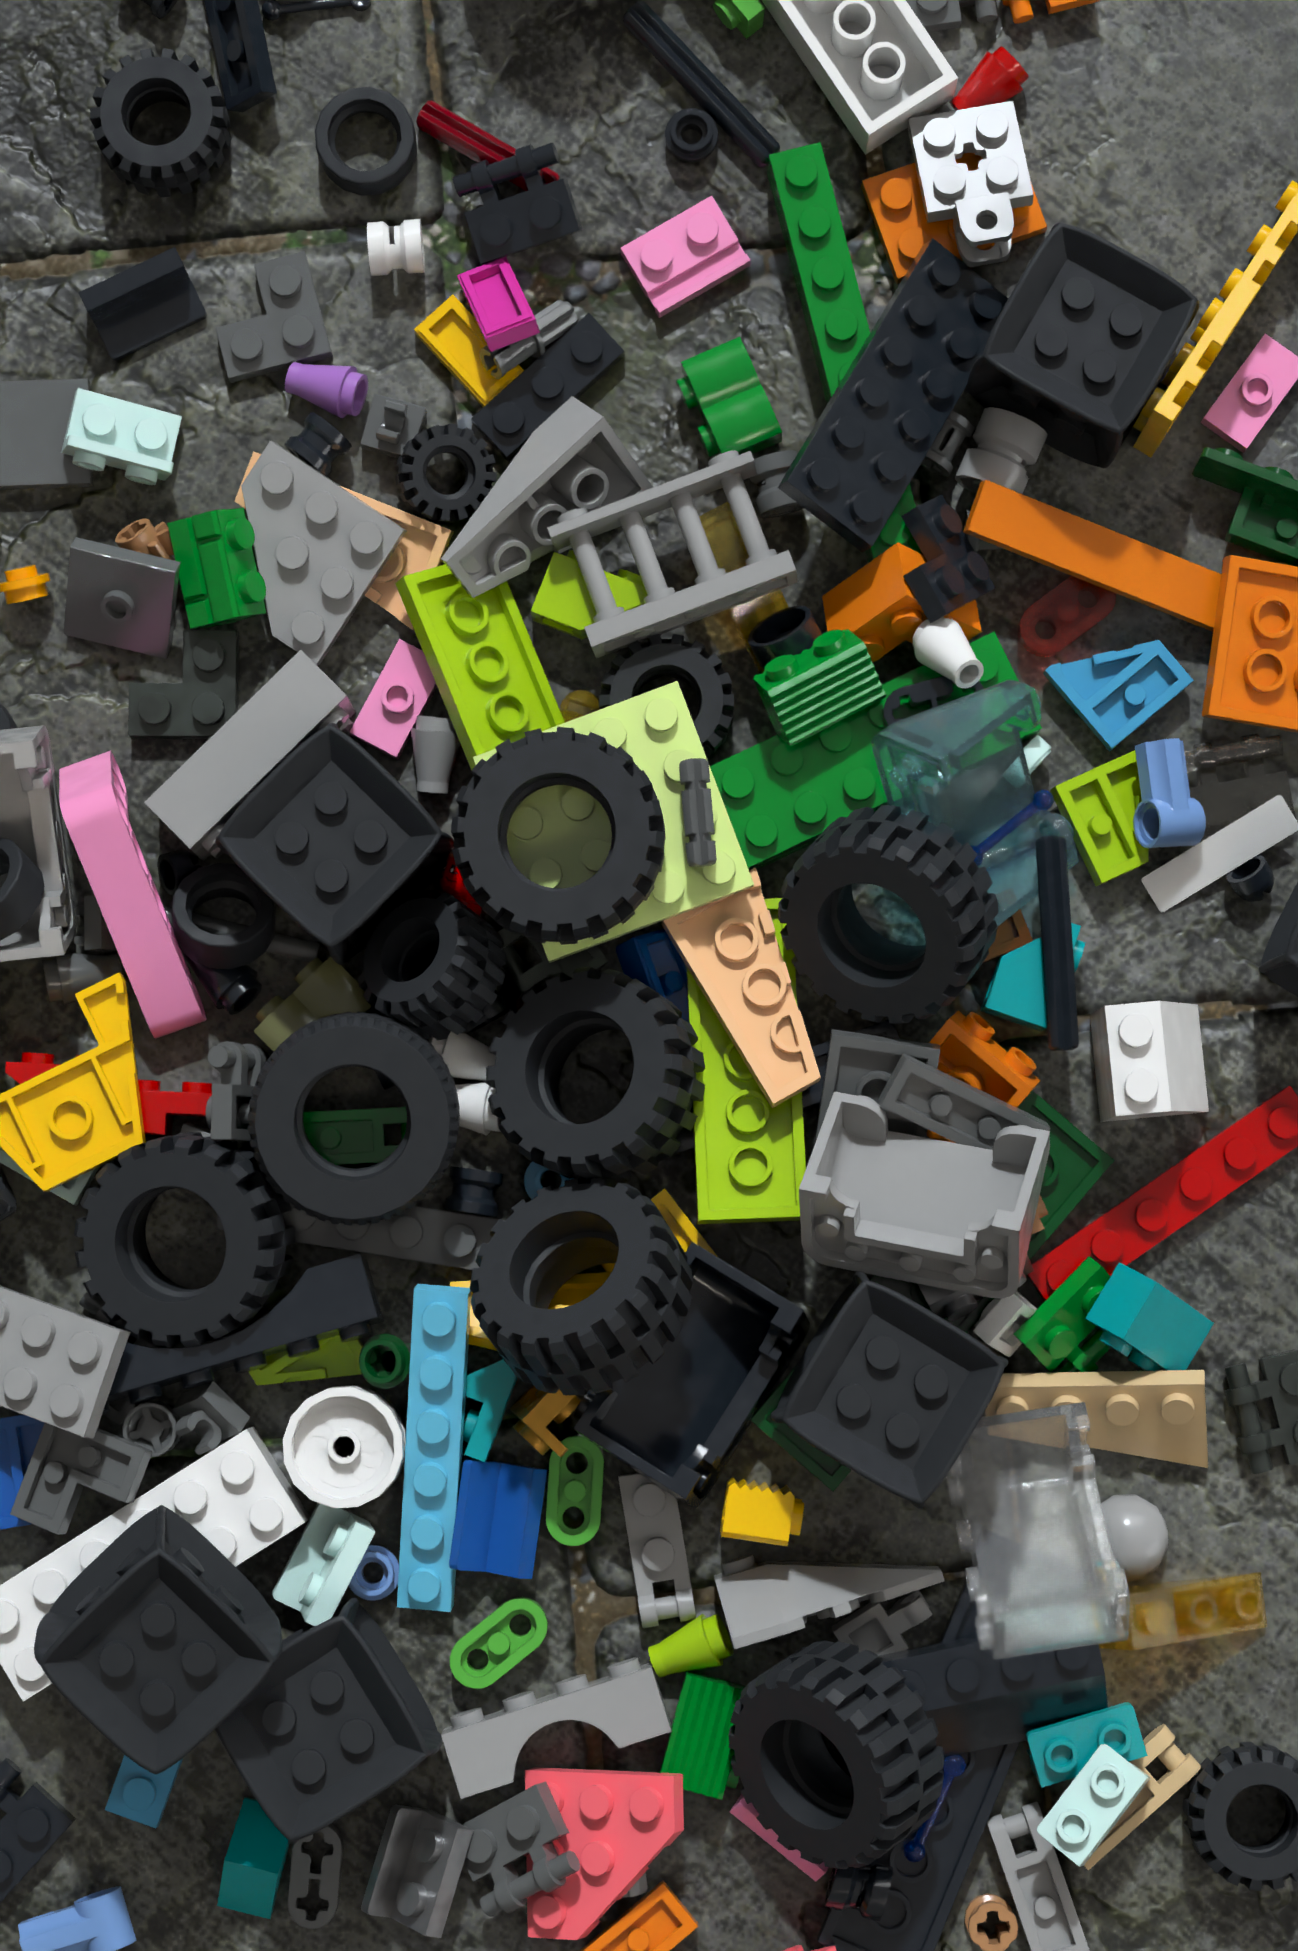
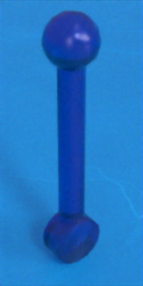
M1046 789L1037 791L1033 796L1032 803L978 846L971 845L978 855L974 859L977 866L979 867L982 864L983 854L1037 811L1050 809L1054 803L1052 793Z
M951 1755L944 1758L943 1769L945 1773L941 1796L937 1801V1808L931 1818L925 1821L922 1827L919 1828L915 1839L908 1842L904 1848V1855L910 1862H919L924 1858L926 1853L924 1843L954 1777L960 1776L965 1771L966 1764L960 1755Z

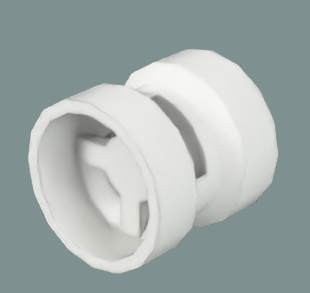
M421 219L404 220L400 226H388L384 221L367 222V243L371 276L388 275L392 269H404L408 274L425 272Z

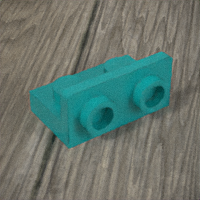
M1129 1702L1028 1731L1026 1734L1029 1749H1027L1032 1771L1041 1788L1075 1778L1101 1744H1107L1128 1762L1148 1756L1134 1708Z

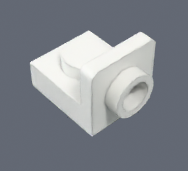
M1018 1291L1010 1297L995 1298L985 1307L980 1320L974 1325L976 1328L973 1331L989 1346L1011 1357L1022 1344L1013 1334L1037 1309Z

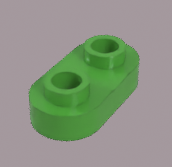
M575 1435L561 1440L560 1442L568 1451L562 1457H559L552 1451L549 1461L546 1525L552 1537L567 1546L583 1545L595 1536L600 1526L602 1508L603 1453L599 1446L583 1436ZM579 1452L585 1455L588 1466L583 1472L574 1473L569 1470L567 1458L570 1454ZM570 1507H577L584 1514V1522L578 1527H569L564 1522L563 1514Z
M515 1597L504 1602L456 1642L450 1654V1668L454 1677L462 1685L473 1689L485 1688L496 1682L543 1642L548 1629V1619L544 1609L536 1601L526 1597ZM519 1614L527 1616L531 1621V1629L525 1634L515 1633L510 1625L511 1619ZM481 1649L487 1653L489 1661L484 1668L477 1669L469 1664L468 1654L472 1650Z

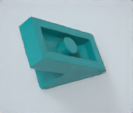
M504 1359L467 1375L466 1397L480 1401L483 1405L480 1412L470 1409L464 1423L463 1441L468 1442L464 1455L482 1462L488 1459L518 1378Z

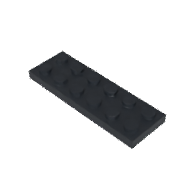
M933 238L924 244L777 488L862 553L871 548L964 391L971 369L977 359L983 355L991 331L1009 298Z

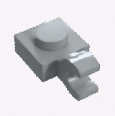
M917 1590L904 1595L887 1611L881 1602H870L834 1624L832 1630L840 1642L859 1646V1652L869 1650L877 1655H884L907 1650L908 1645L901 1634L922 1623L933 1614L923 1595Z

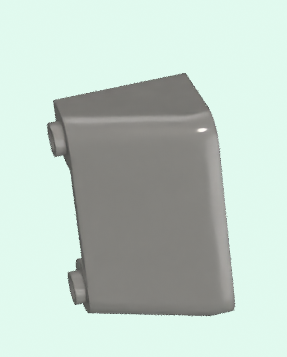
M834 1092L799 1187L801 1243L803 1249L810 1258L831 1267L989 1298L1002 1299L1010 1297L1017 1292L1026 1261L1050 1150V1131L1035 1129L1025 1125L1005 1127L997 1133L993 1150L888 1131L886 1112L876 1101L867 1096Z

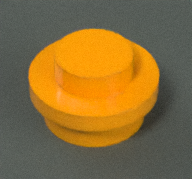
M36 565L4 571L6 582L0 583V592H4L6 604L23 602L49 595L46 582L51 581L49 573L38 574Z

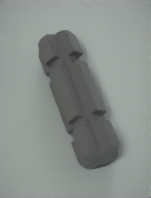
M690 758L681 761L679 764L680 783L685 785V790L681 791L685 837H689V842L686 843L687 863L691 867H706L714 865L717 860L715 841L711 840V835L714 834L711 789L707 788L706 783L710 782L709 763L707 759Z

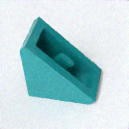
M244 1798L224 1860L217 1906L271 1919L290 1843L267 1817L256 1799Z

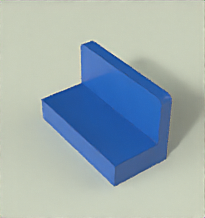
M469 1459L463 1462L449 1567L451 1569L489 1572L518 1579H532L547 1470L508 1462H482Z

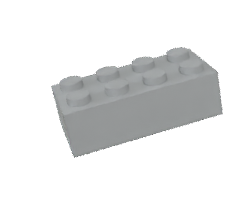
M300 650L144 803L200 859L204 861L211 854L218 858L224 852L216 845L215 838L248 796L296 748L329 723H335L339 730L347 734L354 724L349 718L356 711L347 695Z

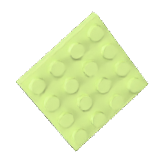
M678 681L542 731V733L557 732V727L574 728L576 733L589 735L592 732L606 738L607 743L617 749L621 747L632 756L635 764L641 771L644 770L659 799L666 836L664 843L665 857L661 872H658L654 882V889L646 901L643 900L634 911L635 915L624 924L619 923L609 929L608 934L596 939L590 937L578 940L577 944L561 945L560 942L546 941L545 944L542 943L549 963L754 887V882L710 766V782L706 783L707 788L711 789L714 834L711 835V840L715 841L717 860L714 865L706 867H691L687 863L686 843L689 842V837H685L681 791L685 790V785L680 783L679 764L681 761L690 758H707ZM496 749L474 756L475 765L481 759L487 761L497 752ZM566 785L548 786L527 796L515 809L507 831L508 850L516 868L532 882L544 887L558 889L579 885L596 874L609 854L612 840L610 821L602 805L587 792Z

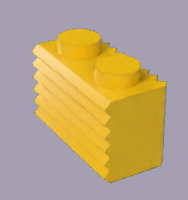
M732 1477L726 1484L720 1525L721 1537L788 1547L790 1534L800 1536L804 1502H802V1499L795 1498L787 1485L780 1489L776 1483L771 1487L766 1482L758 1485L755 1480L748 1484L744 1478L737 1483L734 1477Z

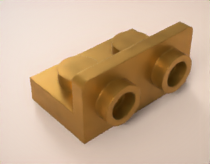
M532 1385L510 1408L520 1419L513 1428L542 1456L551 1448L559 1457H562L568 1449L546 1426L552 1420L557 1424L563 1422L576 1409L581 1400L576 1395H563L560 1389L557 1393H547L536 1389Z

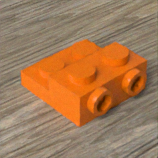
M958 1010L929 1042L940 1044L937 1069L1014 1107H1018L1041 1081L1033 1074L1037 1068L1036 1064L1018 1048L1011 1047L1007 1052L991 1038L995 1034L994 1028L983 1017L974 1012H970L965 1016ZM927 1130V1136L931 1139L955 1143L937 1133Z

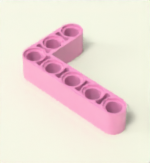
M110 750L60 768L59 803L66 827L153 1037L157 1039L206 1021V1014L198 990L129 822L127 790L113 753Z

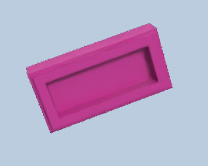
M506 256L457 275L463 294L490 352L540 333L533 312Z

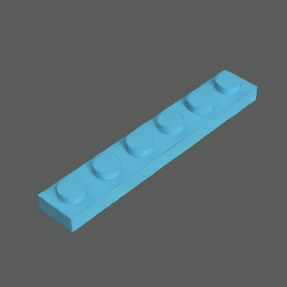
M417 1284L414 1288L397 1607L451 1612L454 1606L456 1570L449 1567L462 1470L472 1292L470 1288Z

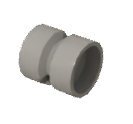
M985 408L972 437L978 447L967 449L955 480L974 494H977L980 482L984 480L1022 494L1029 479L1024 467L1036 463L1048 434L1039 425L1023 416L1000 408Z

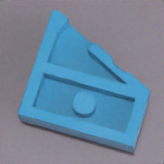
M1160 640L1134 645L1130 649L1121 651L1113 650L1096 654L1091 658L1066 664H1053L1043 673L1109 752L1194 681Z

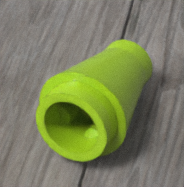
M701 1614L660 1643L648 1647L650 1661L659 1678L674 1673L722 1666L723 1659L734 1654L729 1633L718 1614L708 1618Z

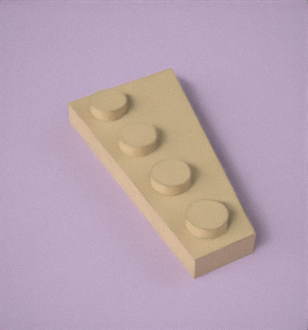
M1204 1370L1003 1373L993 1398L985 1410L987 1430L1208 1468Z

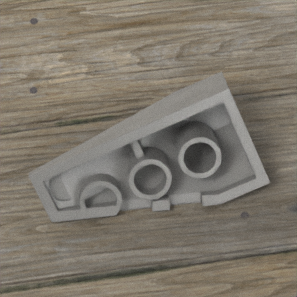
M571 396L533 431L441 559L466 592L474 598L527 571L532 561L552 551L560 554L572 548L570 545L556 551L547 527L557 524L556 519L560 515L578 508H586L587 512L651 489L653 486L604 416Z
M753 1555L739 1557L722 1563L724 1573L714 1575L734 1649L803 1629L807 1623V1617L817 1615L818 1619L836 1618L859 1608V1602L870 1599L871 1603L883 1602L944 1582L942 1571L938 1566L765 1560L755 1563Z

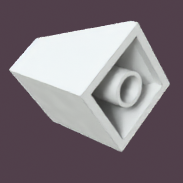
M1168 1001L1107 1005L1090 1015L1100 1122L1209 1112L1198 1005Z

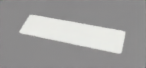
M1277 795L1144 876L1142 883L1161 912H1165L1298 831V822L1283 797Z

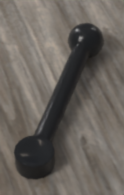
M267 0L262 5L261 12L266 19L274 21L281 14L352 6L357 11H365L370 7L371 0H306L281 4L276 0Z

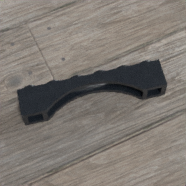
M359 1253L308 1268L292 1291L267 1315L244 1330L215 1342L186 1348H148L126 1343L102 1414L110 1411L108 1403L129 1397L130 1404H139L163 1396L161 1387L182 1382L183 1389L194 1388L215 1381L213 1372L234 1366L236 1373H244L268 1365L266 1356L287 1350L289 1358L299 1357L320 1350V1340L340 1335L341 1342H349L373 1334L371 1325L384 1322L367 1259Z

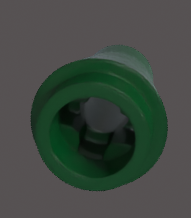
M379 1334L370 1338L362 1347L359 1356V1367L366 1381L381 1389L393 1388L402 1383L409 1375L411 1344L405 1343L400 1338L391 1334Z

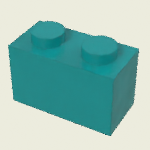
M1120 1262L1085 1318L1104 1331L1099 1341L1126 1357L1133 1351L1128 1361L1144 1371H1160V1369L1165 1371L1186 1370L1214 1324L1158 1282Z

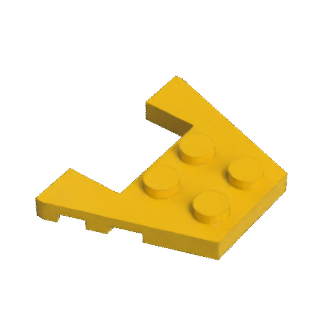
M117 973L75 994L98 1042V1046L0 1094V1147L44 1192H48L118 1158V1154L133 1146L146 1143L127 987L121 973Z

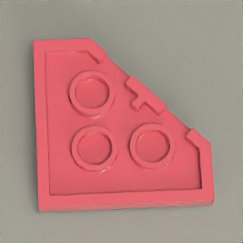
M538 1767L525 1770V1790L536 1784L546 1782L569 1831L568 1834L552 1842L558 1856L569 1850L575 1853L580 1863L579 1871L566 1877V1882L563 1886L551 1892L541 1890L527 1898L528 1937L579 1940L591 1933L601 1922L599 1919L617 1900L622 1899L649 1869L648 1865L665 1847L670 1846L684 1831L683 1774ZM530 1854L526 1855L527 1872L533 1870L534 1864Z

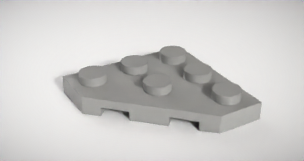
M270 441L241 487L248 521L251 523L255 534L253 545L259 573L266 585L265 603L271 632L274 637L296 652L302 650L316 665H320L407 530L274 441Z

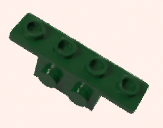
M1204 447L1195 463L1192 475L1241 493L1224 540L1298 567V480H1295L1284 469L1271 466L1263 468L1244 461L1242 456L1233 450Z

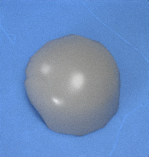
M1136 1494L1113 1495L1095 1507L1089 1517V1522L1086 1524L1085 1538L1093 1565L1100 1572L1119 1582L1142 1580L1157 1570L1168 1548V1530L1162 1514L1155 1505Z

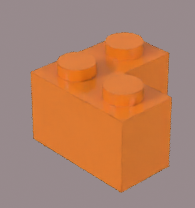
M897 542L824 594L822 600L827 632L849 629L865 643L872 663L882 658L905 640L913 643V635L916 629L928 618L903 576L926 563L927 560L924 555ZM976 600L944 616V618L953 619L959 623L968 641L982 632Z

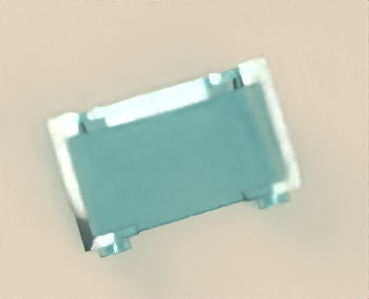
M1006 680L894 722L876 734L871 742L888 805L901 807V814L905 815L912 809L929 815L928 822L936 826L943 822L955 831L952 836L961 845L968 842L978 856L974 859L978 868L986 867L993 882L987 892L994 893L997 897L999 913L993 919L996 921L997 926L1039 894L1035 846L1039 837L1051 835L1064 836L1066 839L1068 870L1079 863L1073 839L1074 830L1071 824L1062 815L1053 814L1038 807L1019 731L1028 732L1039 725L1042 719L1041 701L1035 688L1015 680Z

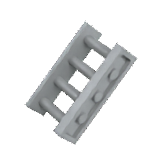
M735 450L724 452L708 461L709 467L587 512L586 508L568 511L556 519L557 524L547 527L556 551L570 545L572 546L597 615L593 618L594 623L584 628L596 659L626 648L636 640L642 642L649 639L650 635L666 633L798 583L797 571L789 550L777 554L775 549H769L743 480L757 475L751 451L741 455ZM721 488L725 492L749 558L745 561L747 566L726 573L724 568H718L693 502L694 498ZM671 507L674 510L698 577L694 580L696 585L675 592L674 588H668L642 520L644 517ZM620 526L623 528L648 595L644 598V605L628 611H624L623 607H617L591 538Z

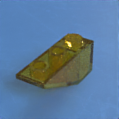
M1261 1572L1135 1585L1089 1593L1099 1648L1139 1650L1267 1627Z

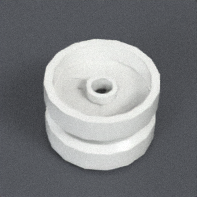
M360 1385L334 1386L307 1398L290 1417L283 1437L284 1464L293 1484L310 1500L331 1508L359 1507L385 1493L401 1475L405 1463L406 1426L398 1409L381 1393ZM347 1436L354 1442V1452L347 1457H341L336 1453L340 1448L339 1445L335 1444L339 1437Z

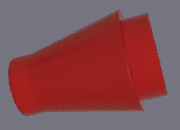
M1000 46L993 54L988 51L986 52L958 94L949 103L954 110H961L1005 102L1023 91L1021 85L1029 76L1019 62L1004 47Z

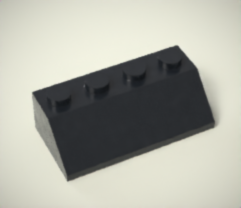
M1086 1613L879 1655L883 1658L882 1664L887 1668L896 1667L906 1677L904 1683L912 1692L917 1690L926 1703L922 1708L927 1718H933L939 1732L935 1741L937 1746L943 1747L944 1757L1026 1741L1028 1731L1108 1708L1105 1672L1094 1620Z

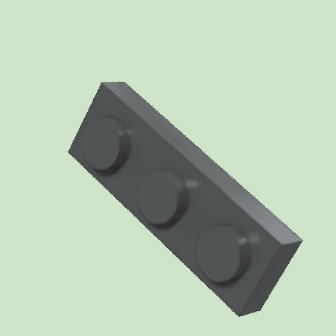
M905 1053L902 1054L878 1099L880 1107L955 1143L993 1150L997 1133L1005 1127L1025 1125L1046 1131L1051 1129L1046 1121Z

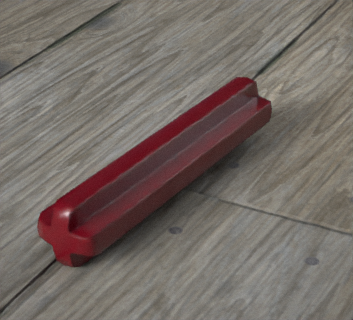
M427 101L418 114L416 122L419 129L477 163L487 160L489 164L516 155L514 147L434 101ZM548 167L542 169L546 184L559 180L560 176L557 172ZM523 176L509 180L525 191H528Z

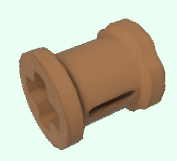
M979 1895L970 1901L965 1910L964 1922L966 1929L970 1934L971 1940L979 1945L983 1951H1005L1010 1943L1016 1939L1018 1933L1016 1916L1008 1903L998 1895ZM995 1911L999 1920L1004 1921V1923L996 1925L995 1934L987 1935L983 1926L977 1924L986 1922L987 1912Z

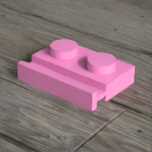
M713 196L706 198L621 247L622 257L646 297L649 298L659 318L748 268L751 263L749 256L743 251L737 236Z

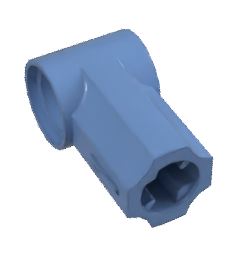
M1179 738L1135 745L1142 802L1135 809L1133 818V829L1136 839L1144 848L1195 846L1204 836L1206 817L1200 802L1190 797L1183 741H1180Z
M121 1886L89 1894L74 1901L73 1906L51 1911L18 1924L19 1942L22 1951H115L137 1941Z

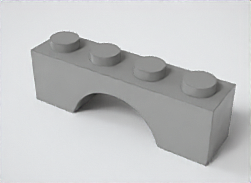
M638 1657L627 1659L608 1666L609 1676L588 1682L586 1674H581L555 1683L556 1693L536 1699L534 1691H528L504 1699L502 1701L504 1705L503 1710L483 1715L482 1708L479 1707L450 1717L452 1726L444 1728L441 1737L460 1798L463 1799L514 1782L517 1759L523 1745L536 1731L553 1722L576 1720L589 1723L607 1734L618 1748L672 1732L671 1722L652 1663L640 1666Z

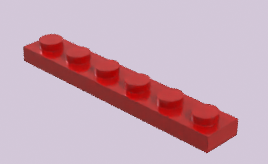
M1290 1085L1286 1086L1033 1262L1031 1265L1034 1271L1026 1276L1042 1299L1046 1301L1089 1256L1099 1263L1111 1276L1119 1262L1128 1265L1298 1146L1297 1094Z

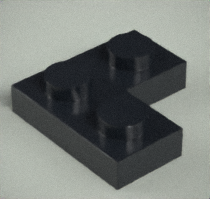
M943 495L918 505L901 516L927 560L926 563L918 566L903 577L930 624L995 589L989 577V569L986 562L972 548L966 535L963 533L959 515L947 504Z

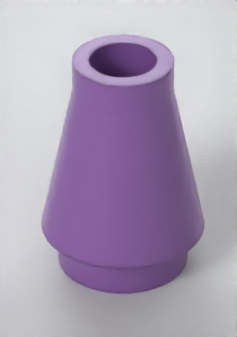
M293 362L286 374L285 391L287 393L297 395L339 418H344L347 414L357 416L361 412L367 396L368 378L364 374L357 373L355 366L310 365Z

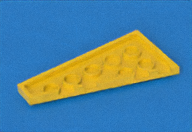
M1291 181L1275 206L1283 214L1273 229L1264 224L1247 249V252L1253 255L1254 258L1246 270L1242 272L1235 268L1218 294L1225 299V302L1223 303L1215 297L1199 321L1197 328L1190 338L1197 345L1194 347L1186 342L1173 361L1168 373L1161 382L1168 389L1165 392L1157 387L1133 427L1141 433L1133 447L1151 458L1298 232V183L1295 181Z

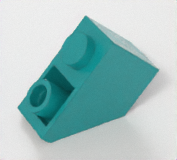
M1071 923L1074 972H1076L1084 951L1085 942L1077 939L1081 926ZM1041 937L1003 955L997 960L980 1011L1040 1032L1047 1028Z

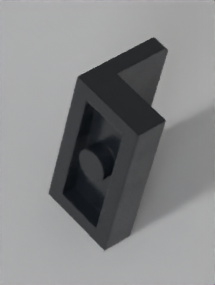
M175 247L78 292L110 357L115 361L198 323L207 317V312Z

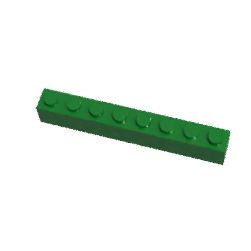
M821 142L770 154L767 176L826 403L828 404L868 338L870 329ZM910 483L874 545L865 551L868 563L897 542L923 555L901 517L916 507Z

